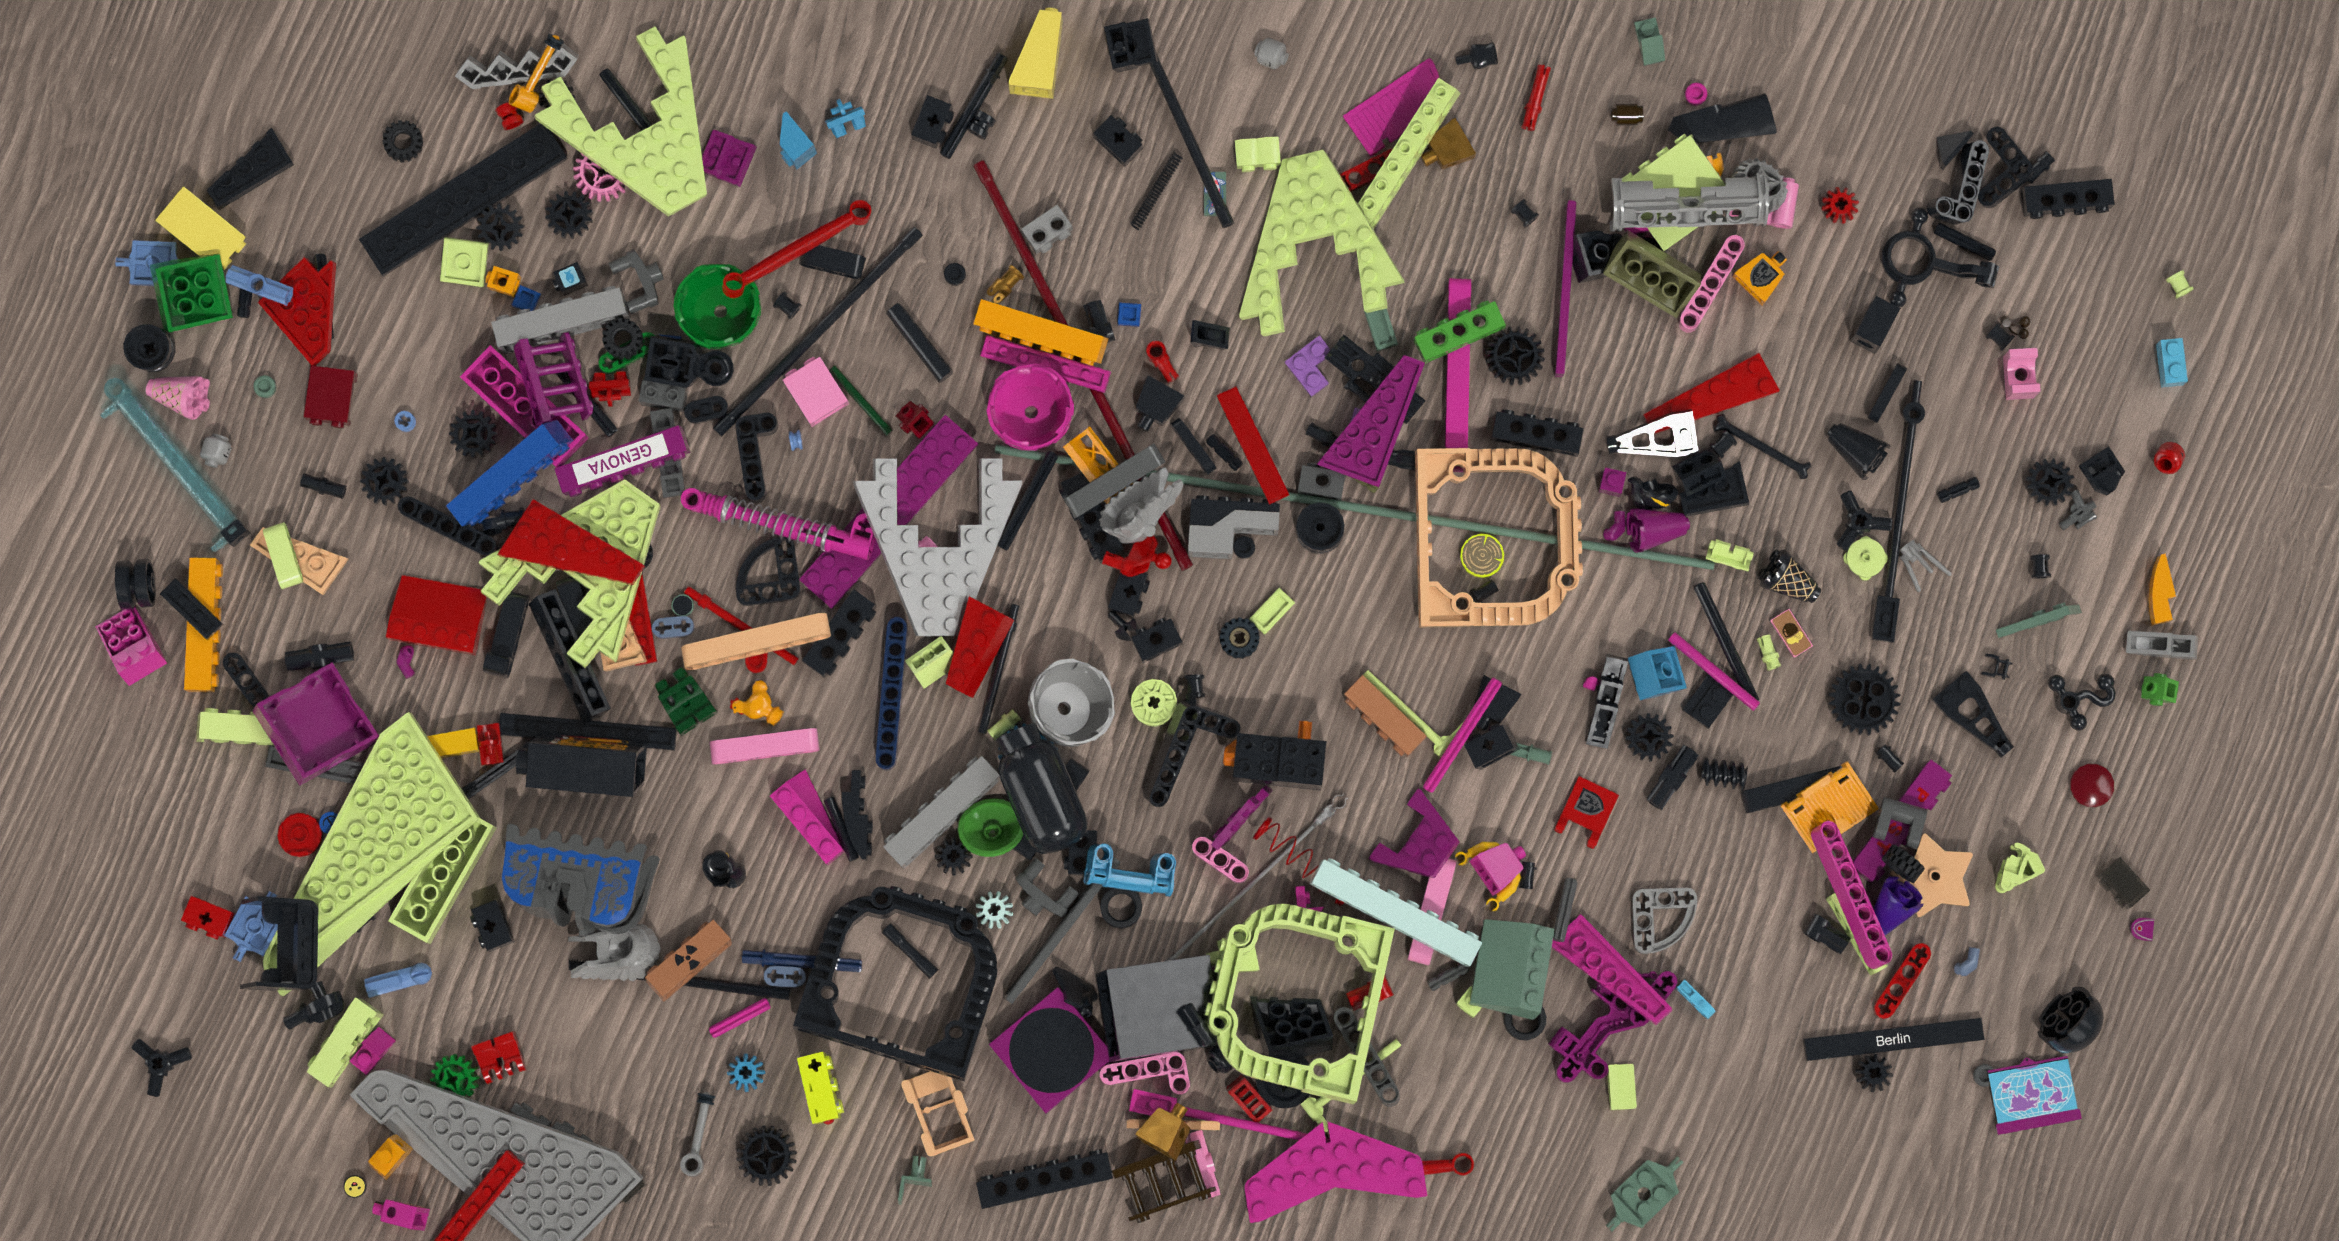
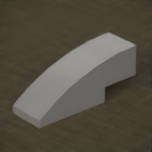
M2140 631L2127 632L2126 653L2197 660L2198 637L2195 635Z

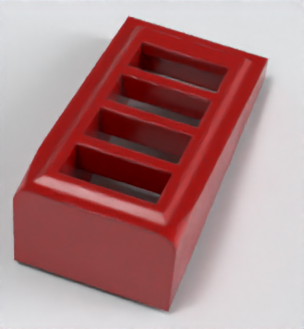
M1242 1074L1226 1087L1227 1092L1253 1122L1259 1123L1272 1111V1108ZM1244 1084L1246 1085V1086H1245L1243 1089H1241L1237 1094L1234 1093V1092H1236L1242 1085H1244ZM1248 1091L1252 1092L1243 1101L1240 1100ZM1253 1099H1258L1249 1108L1246 1107ZM1262 1104L1264 1107L1253 1115L1252 1112Z

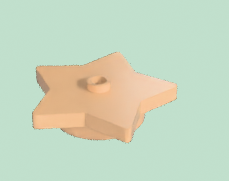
M1922 834L1914 857L1924 866L1925 870L1915 883H1911L1923 897L1921 904H1924L1916 913L1917 918L1922 917L1940 904L1970 905L1963 876L1973 856L1971 852L1944 851L1927 834ZM1895 871L1890 872V875L1892 877H1899L1898 881L1902 883L1907 881L1906 879H1903L1899 874L1897 875ZM1933 872H1937L1939 874V879L1937 881L1933 880L1931 877Z

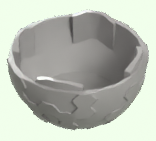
M1074 658L1058 660L1048 665L1034 679L1029 691L1028 706L1032 722L1035 723L1042 736L1057 745L1075 747L1097 740L1110 727L1115 714L1114 696L1110 681L1102 671L1088 663L1074 660ZM1063 703L1068 707L1067 715L1059 713V704Z

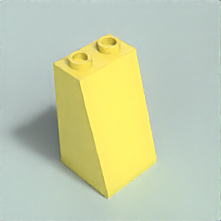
M1045 8V10H1039L1008 83L1010 94L1053 99L1063 24L1062 12H1058V9Z
M184 186L155 219V222L196 255L204 256L219 253L223 270L232 262L229 257L234 251L239 253L246 245L244 242L246 237Z

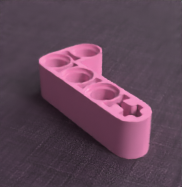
M1178 1052L1109 1064L1100 1071L1101 1081L1107 1085L1168 1075L1170 1088L1175 1094H1185L1190 1087L1186 1060ZM1174 1056L1182 1059V1065L1178 1069H1174L1169 1065L1170 1059ZM1152 1060L1160 1063V1069L1156 1073H1151L1147 1069L1148 1063ZM1130 1064L1138 1067V1074L1135 1077H1129L1125 1073L1126 1067ZM1122 1066L1124 1079L1119 1080L1120 1075L1114 1076L1113 1081L1103 1077V1074L1107 1073V1069H1111L1112 1072H1118L1117 1067ZM1178 1078L1186 1081V1088L1182 1091H1177L1173 1086L1174 1081Z

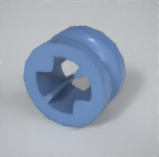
M401 411L395 416L394 421L398 429L404 432L414 429L416 419L410 412ZM403 416L411 420L408 422L409 425L407 427L400 424V421H403L401 419Z
M797 430L796 433L789 431L791 450L795 451L796 448L802 450L800 430Z

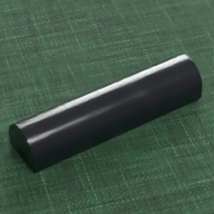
M900 303L892 306L886 312V315L938 383L945 381L953 375L952 369Z

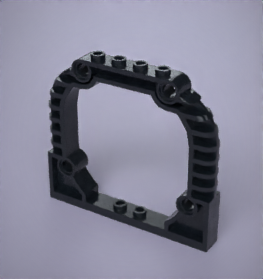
M891 886L890 888L877 887L872 891L871 896L858 897L844 904L833 914L825 928L795 1017L794 1030L965 1082L998 971L995 951L985 934L978 929L977 918L973 914L968 913L964 907L954 905V908L946 906L944 901L938 899L929 901L924 899L925 896L912 892L911 895L903 893V889L896 886ZM885 895L888 900L885 904H878L875 901L876 897ZM898 913L949 929L952 938L956 942L969 946L972 950L975 960L974 976L959 1020L951 1021L946 1025L945 1038L937 1044L928 1047L925 1056L899 1049L900 1046L895 1043L887 1042L886 1045L878 1043L879 1039L866 1035L865 1038L840 1031L842 1023L833 1006L839 999V991L836 984L833 983V979L848 935L853 926L866 916L885 919ZM963 921H970L973 927L970 930H963L960 925ZM825 989H831L834 992L833 997L829 999L823 998L821 994ZM958 1028L962 1031V1035L959 1038H953L949 1034L950 1031Z

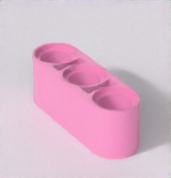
M1199 837L1194 840L1192 850L1199 859L1234 883H1243L1247 880L1249 870L1244 863L1222 848L1217 851L1211 845L1213 842L1206 837ZM1199 842H1206L1209 849L1206 853H1199L1196 850V845ZM1216 855H1224L1227 858L1226 864L1223 866L1216 865L1214 862ZM1236 867L1243 868L1245 876L1241 879L1235 878L1232 874L1233 869Z

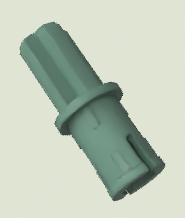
M1517 743L1520 750L1510 754L1525 758L1528 762L1533 760L1547 765L1550 764L1552 751L1533 747V744L1528 746Z

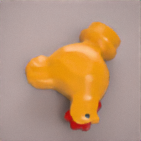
M762 680L755 681L752 686V695L748 700L742 701L739 698H735V700L730 702V709H733V713L738 712L740 715L744 714L751 719L766 717L767 724L770 723L773 726L779 722L784 714V711L779 706L772 707L771 697L767 693V684Z

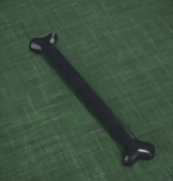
M1724 414L1717 416V424L1713 426L1714 431L1726 430L1795 470L1800 479L1808 477L1807 470L1811 468L1810 462L1798 463L1730 424Z

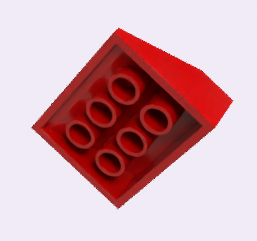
M402 575L390 613L386 638L391 641L476 656L487 597L481 593L482 589Z

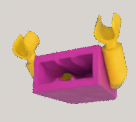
M1483 841L1469 848L1466 853L1458 852L1455 858L1464 855L1465 861L1458 865L1464 866L1469 861L1492 896L1497 895L1495 898H1489L1486 902L1487 905L1490 901H1495L1497 906L1491 911H1496L1501 901L1504 902L1516 892L1521 879L1520 872L1524 869L1520 860L1525 858L1526 853L1521 846L1511 849L1507 843L1500 845L1497 842Z

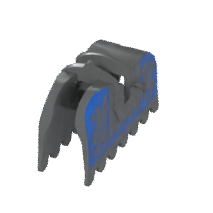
M508 824L502 881L508 896L526 912L535 917L552 919L557 926L564 927L570 923L572 911H575V921L579 929V936L587 937L588 933H593L596 929L610 934H621L633 929L642 919L660 858L652 855L642 864L647 850L645 844H637L631 852L627 853L625 844L618 840L612 844L610 849L606 850L604 848V841L599 837H595L588 846H584L583 838L578 834H573L567 843H563L562 835L558 831H552L547 839L542 840L541 832L537 828H531L525 836H520L519 827L514 824Z

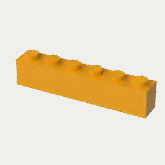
M983 299L980 301L974 320V325L980 326L979 331L992 334L993 330L1000 333L999 337L1012 341L1013 337L1019 338L1020 344L1032 347L1033 343L1041 345L1040 350L1053 353V349L1061 351L1060 356L1072 360L1074 356L1082 358V363L1091 366L1094 365V362L1101 364L1108 343V338Z
M189 558L188 590L221 621V608H218V601L222 599V586H219V577L223 576V564H220V560L217 558ZM187 621L184 690L188 692H215V687H218L219 684L216 665H219L220 654L216 650L217 643H220V630L209 640H206Z

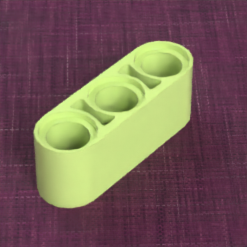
M285 522L264 528L263 534L281 589L303 583L302 573Z

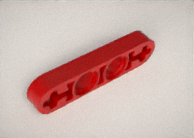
M1393 148L1340 174L1342 178H1345L1350 192L1373 181L1377 174L1369 172V165L1377 163L1382 167L1384 163L1380 159L1384 158L1385 162ZM1350 174H1360L1361 181L1358 184L1351 183L1349 181Z
M1919 943L1910 949L1874 1004L1873 1011L1878 1018L1887 1019L1894 1014L1931 957V950L1928 945ZM1924 948L1926 957L1919 958L1917 963L1921 964V966L1918 968L1915 963L1908 960L1909 958L1912 960L1916 958V949ZM1907 965L1912 966L1914 969V976L1912 978H1906L1902 974L1903 968ZM1893 984H1898L1902 987V994L1899 997H1895L1890 993V988ZM1886 994L1889 999L1896 1001V1004L1894 1005L1890 1002L1887 1007L1889 1013L1880 1014L1881 1009L1878 1006L1879 1004L1884 1005L1888 999L1884 998Z

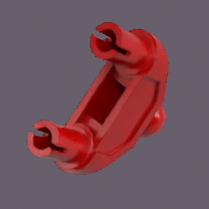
M1153 535L1141 542H1135L1128 557L1124 558L1106 551L1102 564L1120 570L1122 575L1133 577L1147 572L1151 562H1155L1156 567L1159 569H1168L1172 564V558L1165 552L1155 553L1158 542Z

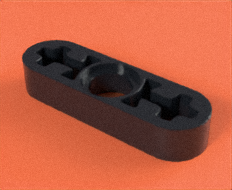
M1899 363L1895 366L1867 417L1871 421L1878 423L1907 371L1905 366Z
M1180 418L1170 423L1175 433L1207 475L1217 469Z
M228 653L224 657L223 666L253 707L259 702H254L256 696L253 692H250L248 695L247 691L255 688L258 694H264L262 700L270 697L241 655ZM230 659H239L237 662L238 667L241 670L245 667L246 670L238 673L234 667H229ZM248 674L252 677V684L248 687H243L240 682L241 677Z

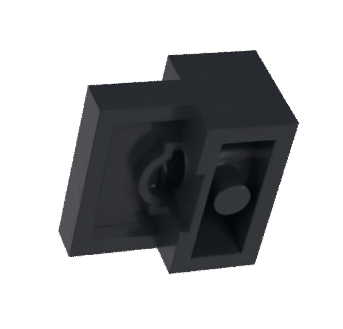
M1148 18L1104 27L1112 69L1117 73L1158 62L1150 20Z

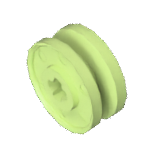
M1151 679L1143 681L1136 687L1132 694L1131 707L1138 721L1147 726L1157 727L1166 724L1172 719L1177 707V698L1175 691L1169 684L1162 680ZM1152 697H1155V700H1160L1156 709L1153 706H1148Z

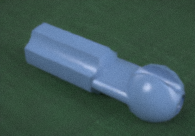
M417 963L411 967L364 979L368 997L371 998L414 985H423L431 979L432 971L427 964Z

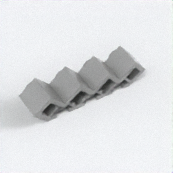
M564 43L561 44V49L554 51L539 80L565 77L577 61L579 54ZM530 47L520 62L517 63L502 51H499L488 68L469 55L457 71L455 77L471 89L528 82L542 54L533 47Z

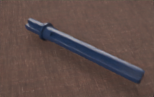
M763 949V951L743 950L742 963L761 964L762 967L764 965L812 969L816 959L814 955L766 952V949ZM840 958L836 971L861 972L862 960Z

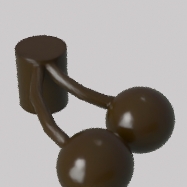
M2006 315L2001 317L2002 325L2008 327L2011 333L2018 335L2021 339H2026L2029 336L2028 330L2025 329L2031 322L2028 316H2023L2020 322L2016 324H2011L2009 317ZM2019 324L2023 327L2019 333H2015L2010 328V326H2017Z

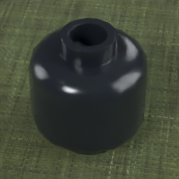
M1218 1045L1208 1051L1207 1062L1216 1073L1221 1072L1225 1074L1234 1068L1227 1062Z

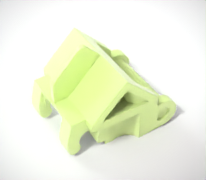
M2021 843L2011 845L2010 850L2016 851L2017 857L2010 855L2005 860L2003 859L1995 883L1996 891L2005 893L2012 890L2013 887L2044 873L2045 868L2038 854L2031 852V849Z

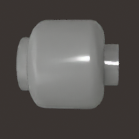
M1272 38L1259 41L1254 54L1259 64L1273 70L1281 65H1285L1289 56L1286 52V45Z
M212 434V436L204 439L200 457L205 460V465L217 468L218 465H225L232 449L228 438Z

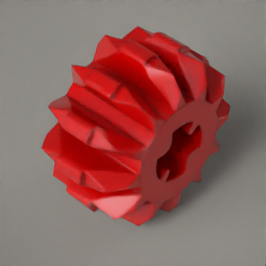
M1835 187L1834 193L1829 190L1826 193L1828 197H1823L1822 202L1826 205L1822 206L1821 210L1829 211L1825 218L1828 219L1833 216L1832 223L1834 224L1838 218L1841 224H1845L1846 218L1852 221L1854 218L1852 214H1857L1858 209L1854 206L1858 205L1859 201L1852 200L1855 196L1854 192L1850 195L1846 194L1848 191L1846 187L1842 193L1839 187ZM1838 201L1841 202V205L1843 203L1845 205L1842 210L1835 206Z

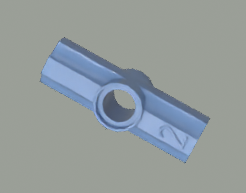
M234 265L228 269L226 274L227 284L254 293L260 297L286 306L292 299L293 287L271 280L260 274H255ZM259 281H263L262 288L256 290V284Z

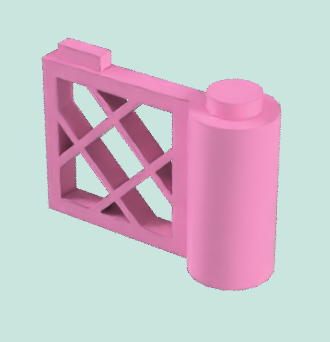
M1783 178V181L1787 183L1786 189L1788 190L1785 202L1778 210L1768 214L1766 225L1791 229L1793 227L1799 185L1795 183V179ZM1733 210L1730 211V213H1729V215H1730L1731 217L1739 216V215H1732Z

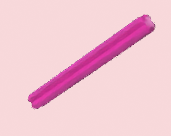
M1493 677L1423 785V788L1428 792L1433 793L1500 689L1502 685L1500 680Z

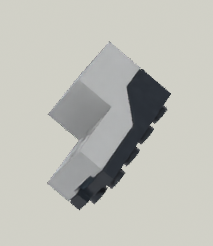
M1197 495L1196 499H1191L1189 557L1232 559L1234 533L1278 536L1280 504L1276 502L1269 504L1267 499H1263L1262 503L1253 502L1252 498H1240V501H1231V497H1218V500H1209V496Z

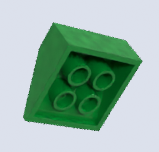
M219 253L169 260L150 265L162 326L167 332L233 318Z

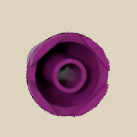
M1630 509L1631 512H1628L1626 516L1627 535L1632 537L1633 542H1629L1635 553L1646 551L1682 537L1690 529L1689 519L1683 513Z

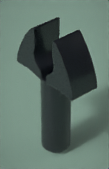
M1114 611L1108 614V618L1119 627L1115 631L1118 639L1131 641L1129 634L1126 632L1127 630L1133 631L1138 636L1139 629L1134 618L1129 622H1125Z

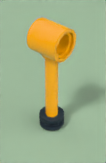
M547 35L548 37L544 41L547 44L546 49L526 86L517 84L511 91L509 96L510 105L528 113L535 109L539 100V94L533 90L555 49L560 50L561 44L564 43L557 35Z

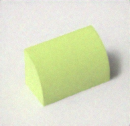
M940 636L905 660V662L925 689L949 672L954 653L943 637Z

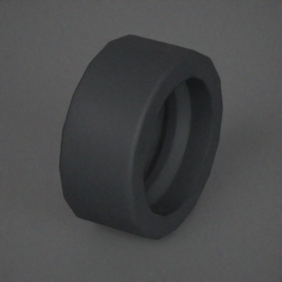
M1111 888L1101 899V914L1104 920L1114 928L1123 929L1131 927L1141 916V898L1136 891ZM1125 894L1134 902V912L1126 920H1116L1109 913L1108 905L1111 898L1115 895Z
M1542 1007L1541 1013L1538 1015L1536 1028L1527 1033L1520 1032L1513 1026L1511 1014L1504 1013V1025L1512 1037L1528 1041L1536 1038L1543 1032L1547 1016Z

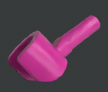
M1587 677L1583 687L1594 691L1596 686L1599 685L1600 680L1595 677Z

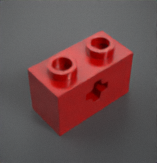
M191 896L181 921L186 922V928L196 932L201 928L207 931L206 936L218 940L219 936L226 938L224 935L236 913ZM204 915L212 918L211 923L203 920Z

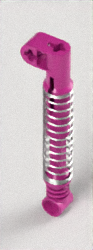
M695 488L686 489L681 495L682 505L692 512L714 516L722 523H726L732 518L731 525H734L736 519H739L740 528L743 526L744 521L748 522V530L751 529L752 524H756V533L760 530L761 526H764V535L771 528L773 529L772 537L779 535L780 539L786 537L789 542L792 539L797 540V544L804 542L805 546L811 544L813 548L818 546L822 551L826 552L832 550L869 560L876 542L871 527L866 529L862 527L863 523L866 524L868 522L865 513L856 517L850 533L837 529L835 525L827 524L826 522L820 524L818 520L814 522L810 518L804 520L801 515L795 517L793 513L787 515L785 511L779 513L778 509H774L771 512L769 506L763 509L762 505L758 504L755 507L753 502L746 504L744 499L738 503V499L730 495L718 497V495L708 494ZM697 495L698 502L691 506L689 503L690 497ZM743 501L745 504V508L739 506ZM750 504H752L753 510L748 509V506ZM758 506L761 507V512L755 511ZM767 508L769 509V514L764 513ZM774 511H777V516L772 515ZM811 531L815 532L816 536L811 535ZM858 531L871 534L870 538L857 535ZM832 537L844 540L843 544L832 541Z

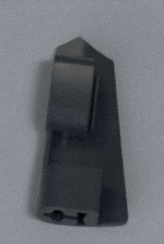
M1766 93L1723 106L1717 104L1675 116L1668 129L1677 138L1683 134L1687 137L1692 134L1696 143L1777 133Z

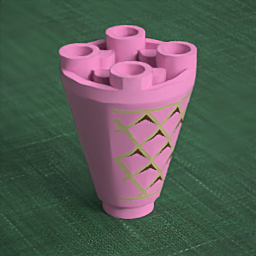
M200 376L155 378L148 381L146 394L151 399L178 414L195 420L201 415L202 411L206 412L209 408L210 401L207 399L210 382L208 379Z

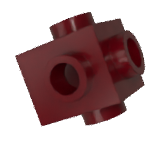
M912 401L904 405L895 415L901 422L898 426L906 434L911 432L919 439L934 424L927 415L929 411L922 404L915 405Z

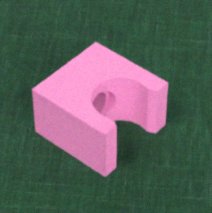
M2037 348L2009 349L2003 356L2006 400L2033 399L2040 393V384L2036 382L2035 361L2038 357ZM2015 371L2023 372L2025 380H2017Z

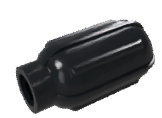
M1035 723L1023 726L997 738L996 741L1002 753V758L999 762L1000 779L1029 846L1037 853L1050 854L1067 849L1080 841L1087 832L1088 821L1086 813L1056 746L1047 740L1041 739Z

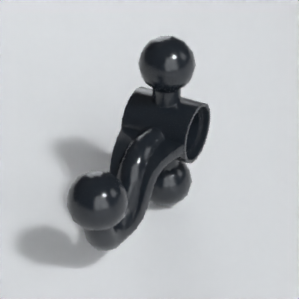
M2101 674L2097 679L2098 687L2107 693L2105 698H2100L2090 690H2082L2077 693L2066 692L2064 688L2065 679L2061 675H2052L2048 680L2049 688L2059 695L2055 704L2057 710L2063 714L2069 713L2071 717L2070 726L2076 731H2081L2087 726V718L2077 711L2081 700L2086 698L2099 707H2106L2112 704L2115 699L2116 692L2113 687L2115 681L2110 674ZM2064 697L2072 701L2071 708H2067L2063 704Z

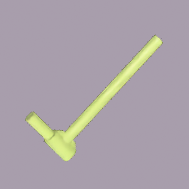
M1367 670L1363 676L1435 744L1433 752L1441 758L1463 722L1450 736L1440 737Z
M1395 1039L1377 1054L1381 1061L1398 1049L1401 1044ZM1309 1097L1300 1105L1313 1122L1316 1121L1318 1125L1323 1122L1324 1132L1330 1138L1328 1122L1322 1115L1323 1106L1332 1099L1320 1097L1316 1100V1098Z

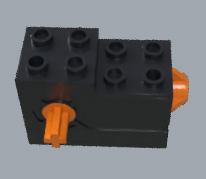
M1299 721L1297 738L1237 733V740H1234L1225 747L1223 764L1234 767L1233 782L1321 791L1327 741L1311 740L1312 722Z

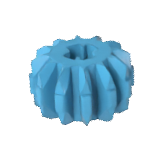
M744 1054L743 1062L739 1056H736L735 1060L738 1065L734 1063L729 1064L730 1067L735 1068L734 1071L727 1072L729 1076L735 1075L729 1082L734 1084L739 1081L736 1085L737 1090H740L744 1084V1091L749 1092V1084L756 1090L758 1087L755 1081L763 1083L764 1080L759 1078L758 1074L764 1075L766 1071L758 1070L763 1065V1062H758L754 1065L757 1059L756 1056H752L750 1062H748V1054ZM744 1067L752 1071V1075H748V1079L741 1075V1070L744 1071Z

